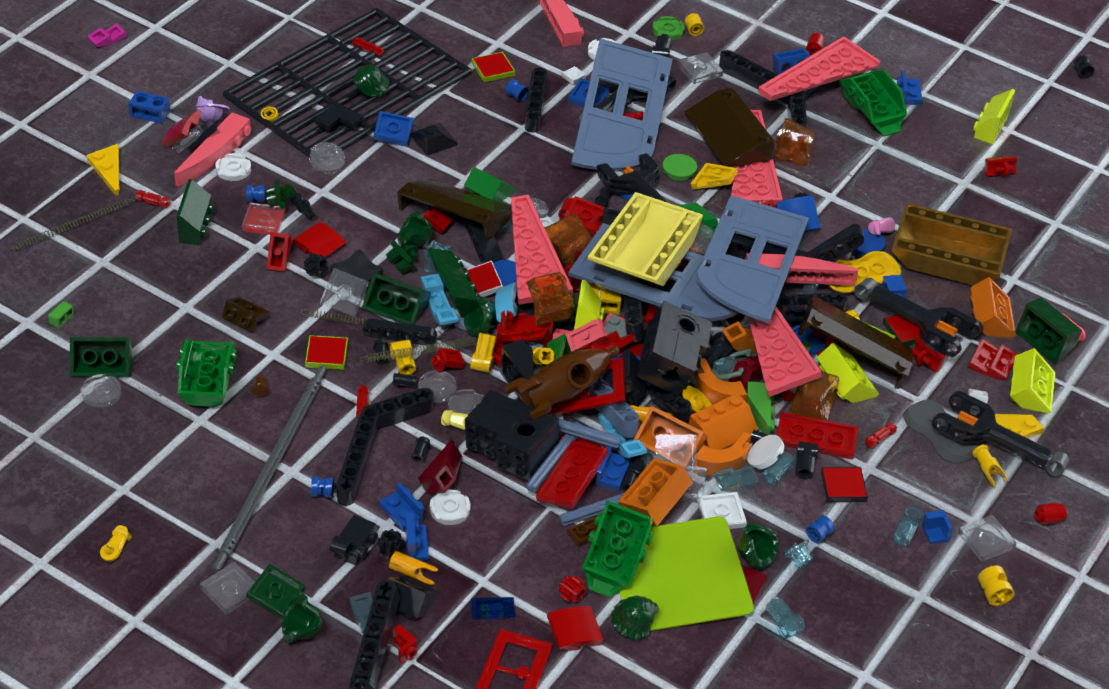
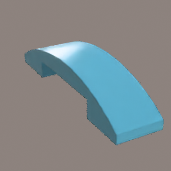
M439 274L422 276L421 283L423 289L431 292L428 306L435 321L439 325L459 322L454 308H451L444 293V285Z
M517 281L499 288L496 292L495 310L498 322H501V312L505 311V316L506 310L511 311L513 317L516 316L518 309L515 303Z
M598 413L603 430L621 437V443L616 448V451L621 456L630 458L647 453V449L639 439L634 440V438L624 437L601 413Z

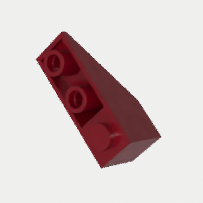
M758 355L737 361L733 372H737L739 368H743L744 371L741 376L730 378L728 382L741 381L745 391L747 390L748 381L760 382L763 379Z
M450 440L418 477L427 494L445 493L456 480L462 454L453 440Z

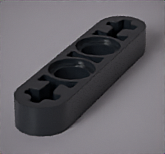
M367 319L362 329L364 335L371 338L391 341L410 340L411 344L418 345L434 344L437 338L436 330L431 327L379 319ZM386 329H392V330H394L395 332H394V333H390V332L386 331ZM405 332H411V333H413L414 335H413V336H409V335L405 334Z

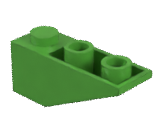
M748 381L746 402L750 406L757 427L762 433L770 435V432H774L775 420H771V417L774 418L775 406H771V403H774L775 395L768 396L765 383Z

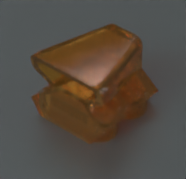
M785 118L783 129H779L774 156L780 161L793 160L798 166L809 164L817 133Z
M575 214L545 227L554 250L563 263L573 261L576 254L584 251L592 240L583 222Z
M560 272L534 277L527 282L533 299L534 320L537 326L568 319L572 315L570 308L575 307L573 295L567 288L565 276Z
M822 372L821 378L798 386L790 407L792 413L827 420L837 394L834 391L839 384V377Z

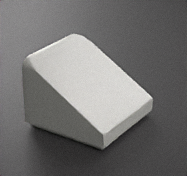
M968 389V395L985 403L988 402V393L986 391ZM975 405L971 406V408L973 409H979V407Z

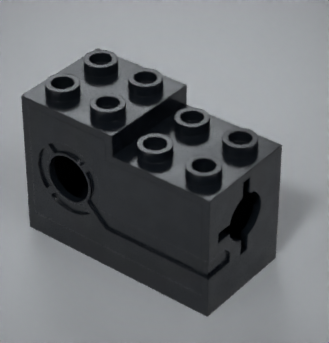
M663 301L647 325L636 377L678 396L682 389L686 390L690 378L696 376L702 355H706L710 349L709 341L713 334V331H711L712 322Z
M489 390L482 398V402L477 404L464 419L466 448L483 454L488 458L495 459L497 468L529 481L559 443V418L546 414L532 420L529 412L533 411L534 407Z

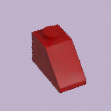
M270 233L266 269L286 271L291 252L292 235Z

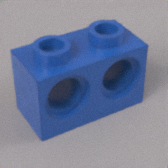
M801 48L773 54V72L780 75L798 64V62L810 57V53L806 49Z
M136 91L128 103L129 114L133 118L163 124L170 113V102L167 97Z

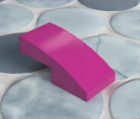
M115 24L106 31L99 28L87 37L96 47H102L126 38L127 34L118 24Z

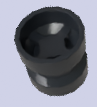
M1079 56L1074 60L1073 66L1081 78L1086 79L1094 74L1095 68L1087 56Z

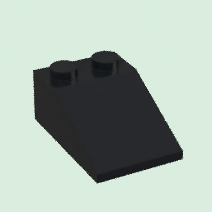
M523 339L502 346L500 374L508 384L518 378L528 380L533 376V351ZM514 391L515 394H516V395L518 396V398L520 399V401L522 402V400H521V398H520V395H519V392H518V391Z

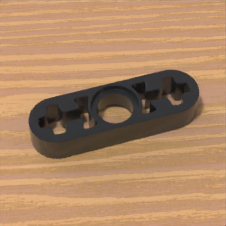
M658 386L650 388L651 401L679 419H685L692 415V406L687 399Z

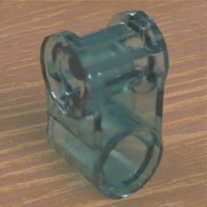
M433 240L428 249L435 248L452 251L451 245L445 246L439 244L436 240ZM426 250L424 252L423 268L427 273H437L429 252Z

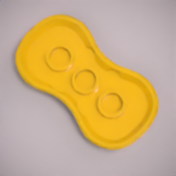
M872 251L856 260H838L834 262L858 269L855 285H828L835 292L848 294L853 292L855 286L865 278H873L877 284L882 285L884 276L901 275V269L897 261L890 254L882 251Z

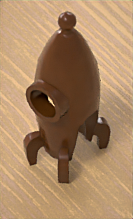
M612 346L609 348V351L587 349L563 355L547 364L530 379L518 378L504 387L505 394L508 395L518 391L522 402L534 407V410L529 412L531 419L542 417L551 411V405L572 399L592 386L607 368L610 358L617 357L620 354V349L617 346Z

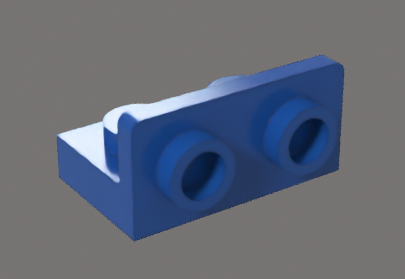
M901 71V76L897 77V85L902 90L905 104L921 105L920 79H906L905 71Z
M608 446L609 454L595 474L597 477L596 485L619 492L625 479V472L631 465L632 458H625L619 454L612 453L613 447Z
M401 483L396 484L395 493L379 501V507L402 532L405 531V512H414V520H418L419 523L423 521V504L419 500L417 501L412 496L411 491Z
M405 512L407 555L418 560H428L426 525H419L418 520H414V512Z

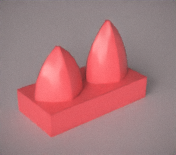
M599 318L565 334L571 352L582 350L608 337L602 319Z

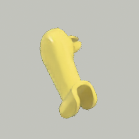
M445 410L441 416V424L465 430L464 419L468 414Z

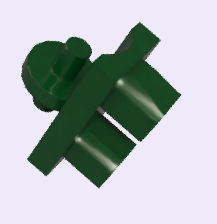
M280 179L275 180V186L266 188V199L269 207L279 205L280 209L286 208V200H290L296 195L295 187L291 184H285L281 187Z
M393 241L391 243L393 249L385 254L391 264L400 259L401 261L395 266L402 275L409 270L413 273L418 271L413 265V259L418 258V248L412 244L409 246L405 245L403 247L405 250H403L396 241Z

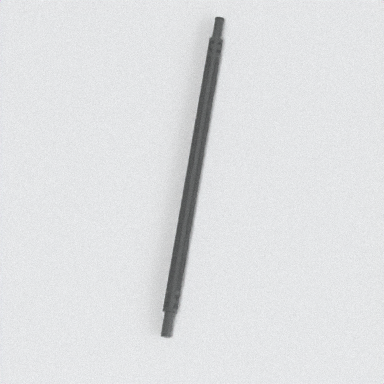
M320 366L315 376L310 379L219 549V556L212 567L213 572L219 573L226 559L230 558L321 386V380L327 370L325 366Z

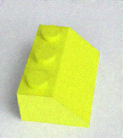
M1014 89L992 97L990 103H986L984 111L981 112L978 121L975 122L973 131H975L974 138L994 144L1009 116L1015 94Z
M582 280L574 330L598 318L603 321L604 307H601L602 300L586 280Z
M834 342L816 357L820 362V369L828 374V381L838 389L836 393L842 400L847 399L855 403L879 395L855 357Z
M1035 348L1015 356L1010 397L1021 408L1051 413L1055 371Z

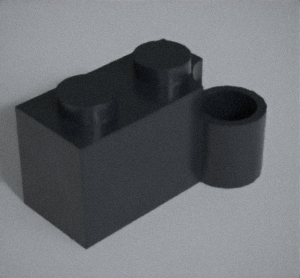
M353 515L339 536L336 535L331 542L330 551L334 552V557L357 566L359 561L366 557L370 545H374L377 540L376 523Z

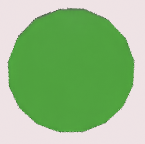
M664 16L653 22L652 32L657 37L662 34H668L672 41L684 35L685 25L681 20L680 22L677 21L675 17Z
M673 154L664 159L662 170L672 180L686 181L696 175L697 163L688 155Z

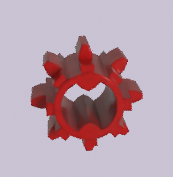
M568 575L559 585V592L562 593L560 597L567 602L578 603L586 594L587 588L583 585L585 582L578 576Z

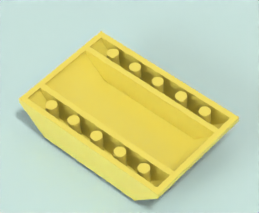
M635 192L593 248L587 259L664 286L694 243L703 214Z

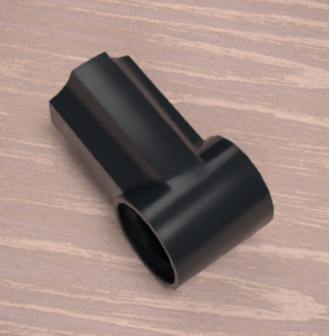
M662 34L657 37L652 53L669 57L671 38L668 34Z
M718 332L711 337L709 341L710 349L706 355H702V359L706 358L710 368H712L721 357L728 355L733 350L732 345L723 332Z
M798 442L795 474L800 479L807 480L813 476L819 444Z

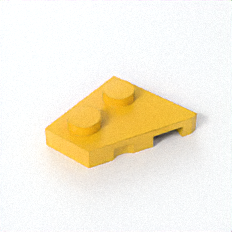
M706 163L691 182V188L701 189L730 185L738 174L737 168Z
M995 414L997 424L1026 438L1043 433L1044 427L1033 415Z

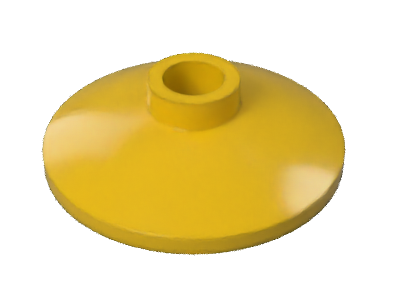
M688 386L686 390L682 389L683 398L690 401L693 412H698L712 405L709 399L695 387Z

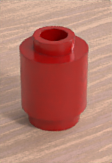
M820 33L810 35L806 50L810 55L823 49L825 42L823 35Z
M1041 504L1035 509L1034 516L1041 525L1061 523L1062 520L1066 519L1067 511L1064 504Z

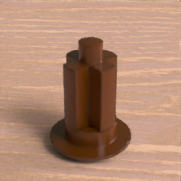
M264 375L256 377L255 384L251 387V392L256 397H265L269 393V388L266 386L267 379L264 378Z

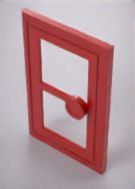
M624 358L610 360L605 369H613V393L588 397L590 392L586 389L578 395L580 398L578 400L551 405L552 409L548 414L555 416L625 402Z
M499 629L475 689H488L495 670L516 675L522 680L526 679L523 689H537L553 644ZM507 642L537 650L530 671L525 666H520L517 670L498 665Z

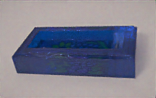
M514 597L471 598L472 620L515 619Z

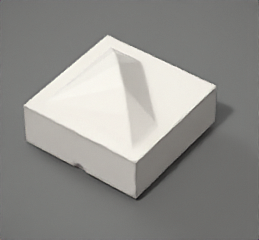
M574 66L564 71L562 77L572 85H575L580 78L586 79V74Z

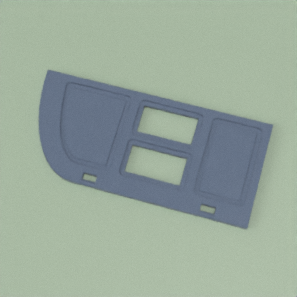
M600 38L571 165L597 170V165L607 163L613 171L625 170L626 166L632 169L640 167L638 159L640 154L647 153L652 157L672 58ZM661 76L664 77V82L660 81ZM599 80L619 85L613 113L593 107ZM629 88L648 93L642 121L623 116ZM648 138L652 139L651 144L647 143Z
M731 195L698 268L697 280L710 296L727 307L751 318L769 323L809 218ZM734 233L755 238L747 260L726 254ZM766 242L787 248L779 270L758 264Z
M605 223L602 224L568 272L570 277L586 280L588 283L600 285L603 288L659 307L663 301L669 302L679 308L689 309L686 311L708 321L723 320L739 314V312L714 299L699 284L697 273L704 257L702 255L687 251L683 259L690 262L683 272L674 270L669 279L677 282L669 293L629 280L632 275L588 260V255L611 226Z

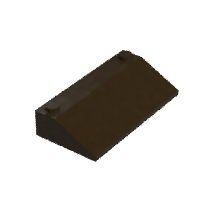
M733 88L718 90L685 110L687 118L724 166L735 167L774 159L775 140Z
M433 179L408 182L397 191L400 210H403L413 200L471 219L482 223L485 240H489L512 218L510 205Z
M812 295L797 335L801 336L809 326L822 331L899 373L894 387L898 389L909 376L913 364L912 348Z

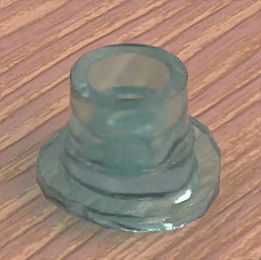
M809 540L799 545L795 542L792 544L793 548L783 553L785 557H790L794 561L797 568H801L813 560L807 547L810 543Z

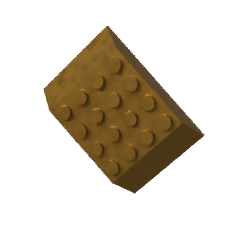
M906 203L893 243L892 252L907 269L975 285L988 277L992 280L1000 278L1012 229Z

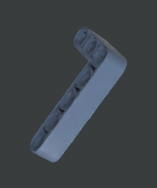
M605 370L599 379L590 386L594 392L590 397L613 393V389L602 378L608 370ZM626 402L596 407L624 437L634 438L639 430V415Z

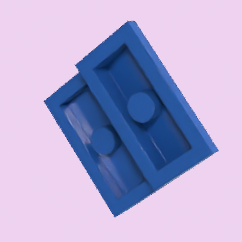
M814 195L792 198L776 203L777 209L809 218L804 232L819 231L820 224Z

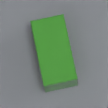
M65 301L59 304L48 314L49 324L60 328L74 315L73 305Z

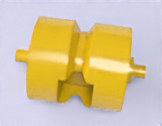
M990 566L979 573L978 581L982 589H984L985 596L990 605H1003L1014 597V590L1011 584L1007 582V576L1001 566Z

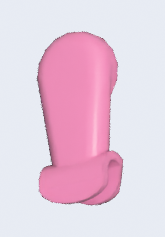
M886 217L880 221L874 220L869 223L868 230L875 235L892 233L895 230V221L891 217Z

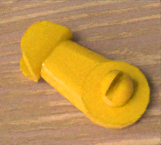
M119 525L112 531V538L100 550L103 560L111 562L120 556L126 540L129 541L131 539V534L128 532L127 527Z

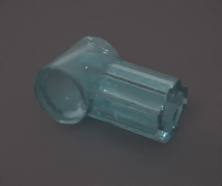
M783 451L782 455L779 453L777 456L778 460L763 473L762 478L766 481V484L770 486L778 485L787 472L790 473L794 468L797 456Z
M909 505L905 508L904 515L893 536L896 544L902 547L910 545L923 516V511L920 507Z
M775 597L766 604V610L777 623V629L782 638L787 639L805 631L803 618L799 614H794L782 598Z

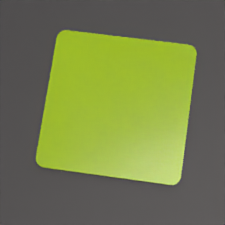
M721 516L651 527L650 533L653 536L649 546L645 545L644 550L647 551L644 562H639L630 587H624L619 590L621 600L639 595L640 597L650 598L658 604L659 610L654 616L650 631L750 615L754 611L752 598L728 522Z

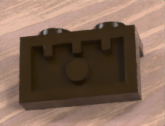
M238 296L226 300L222 318L252 333L256 329L257 322L267 319L270 311Z

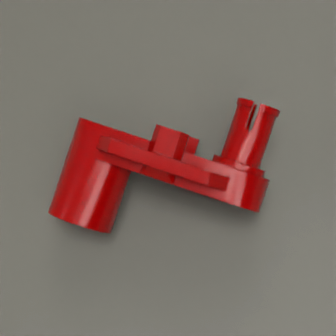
M506 310V316L505 311L501 312V323L498 324L496 333L500 341L515 342L523 339L526 342L533 340V342L542 344L543 348H547L548 342L552 341L553 321L551 318L546 316L538 317L536 315L528 316L525 312L519 313L518 318H513L511 311Z

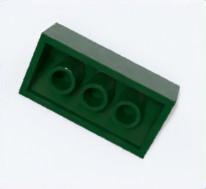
M435 248L427 249L435 269L460 317L464 318L468 313L479 307L477 301L480 294H475L477 289L473 281L469 282L470 276L467 270H462L464 265L460 257L456 258L452 251Z

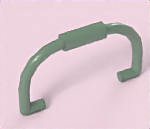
M752 349L738 351L723 357L715 363L712 369L713 374L719 379L741 376L744 371L743 368H739L737 372L720 375L719 372L723 363L742 355L749 357Z

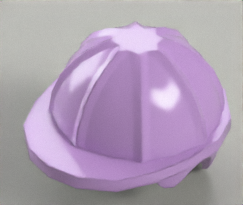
M202 96L198 97L197 105H195L196 110L202 111L200 119L204 122H207L210 118L216 122L222 117L223 112L230 110L228 106L213 104L212 100L204 99Z

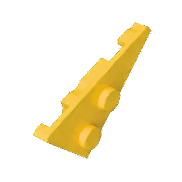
M115 144L86 155L88 163L115 196L119 195V145Z

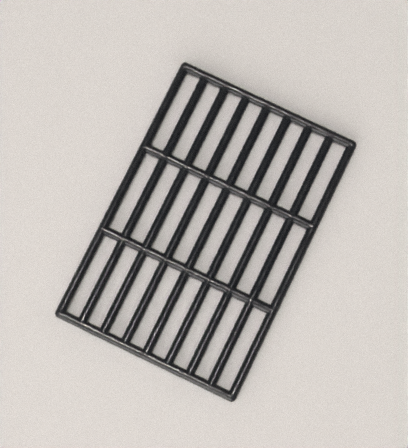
M374 8L225 90L223 97L316 163H321L375 131L377 121L371 125L365 121L378 114L379 111H383L403 98L410 96L413 98L412 101L391 112L392 114L402 115L471 74L472 69L379 8ZM375 15L380 17L377 21L341 41L335 39V37ZM387 22L392 26L366 41L374 44L397 30L402 31L403 34L380 46L384 48L385 52L409 37L415 40L375 64L369 62L370 59L377 56L374 51L360 56L357 54L363 50L360 48V45L351 49L346 46L353 42L355 37L360 38ZM326 42L332 44V46L290 69L285 67L288 63ZM421 44L426 47V49L386 72L380 69ZM338 49L344 52L301 77L296 74ZM432 52L438 55L397 80L392 77V75ZM349 57L355 60L313 85L307 82ZM446 60L450 62V64L409 88L404 85L407 81L441 61ZM360 65H374L379 68L390 83L388 84L387 92L382 94V96L395 88L402 92L362 114L364 115V120L358 125L363 130L320 155L313 151L352 128L344 125L308 147L302 143L325 130L324 128L316 126L296 139L290 136L292 133L315 121V118L335 102L344 104L363 93L356 88L337 100L330 98L354 83V76L324 93L319 88ZM456 67L462 70L422 95L415 92ZM277 69L282 72L280 75L238 98L232 95ZM288 77L294 80L250 106L244 103ZM299 85L305 89L275 105L274 108L278 112L311 93L317 96L273 122L262 118L261 114L255 111ZM368 96L349 108L358 111L380 97L372 98ZM322 101L329 104L285 130L279 128L280 125ZM271 112L265 113L267 116L272 115Z

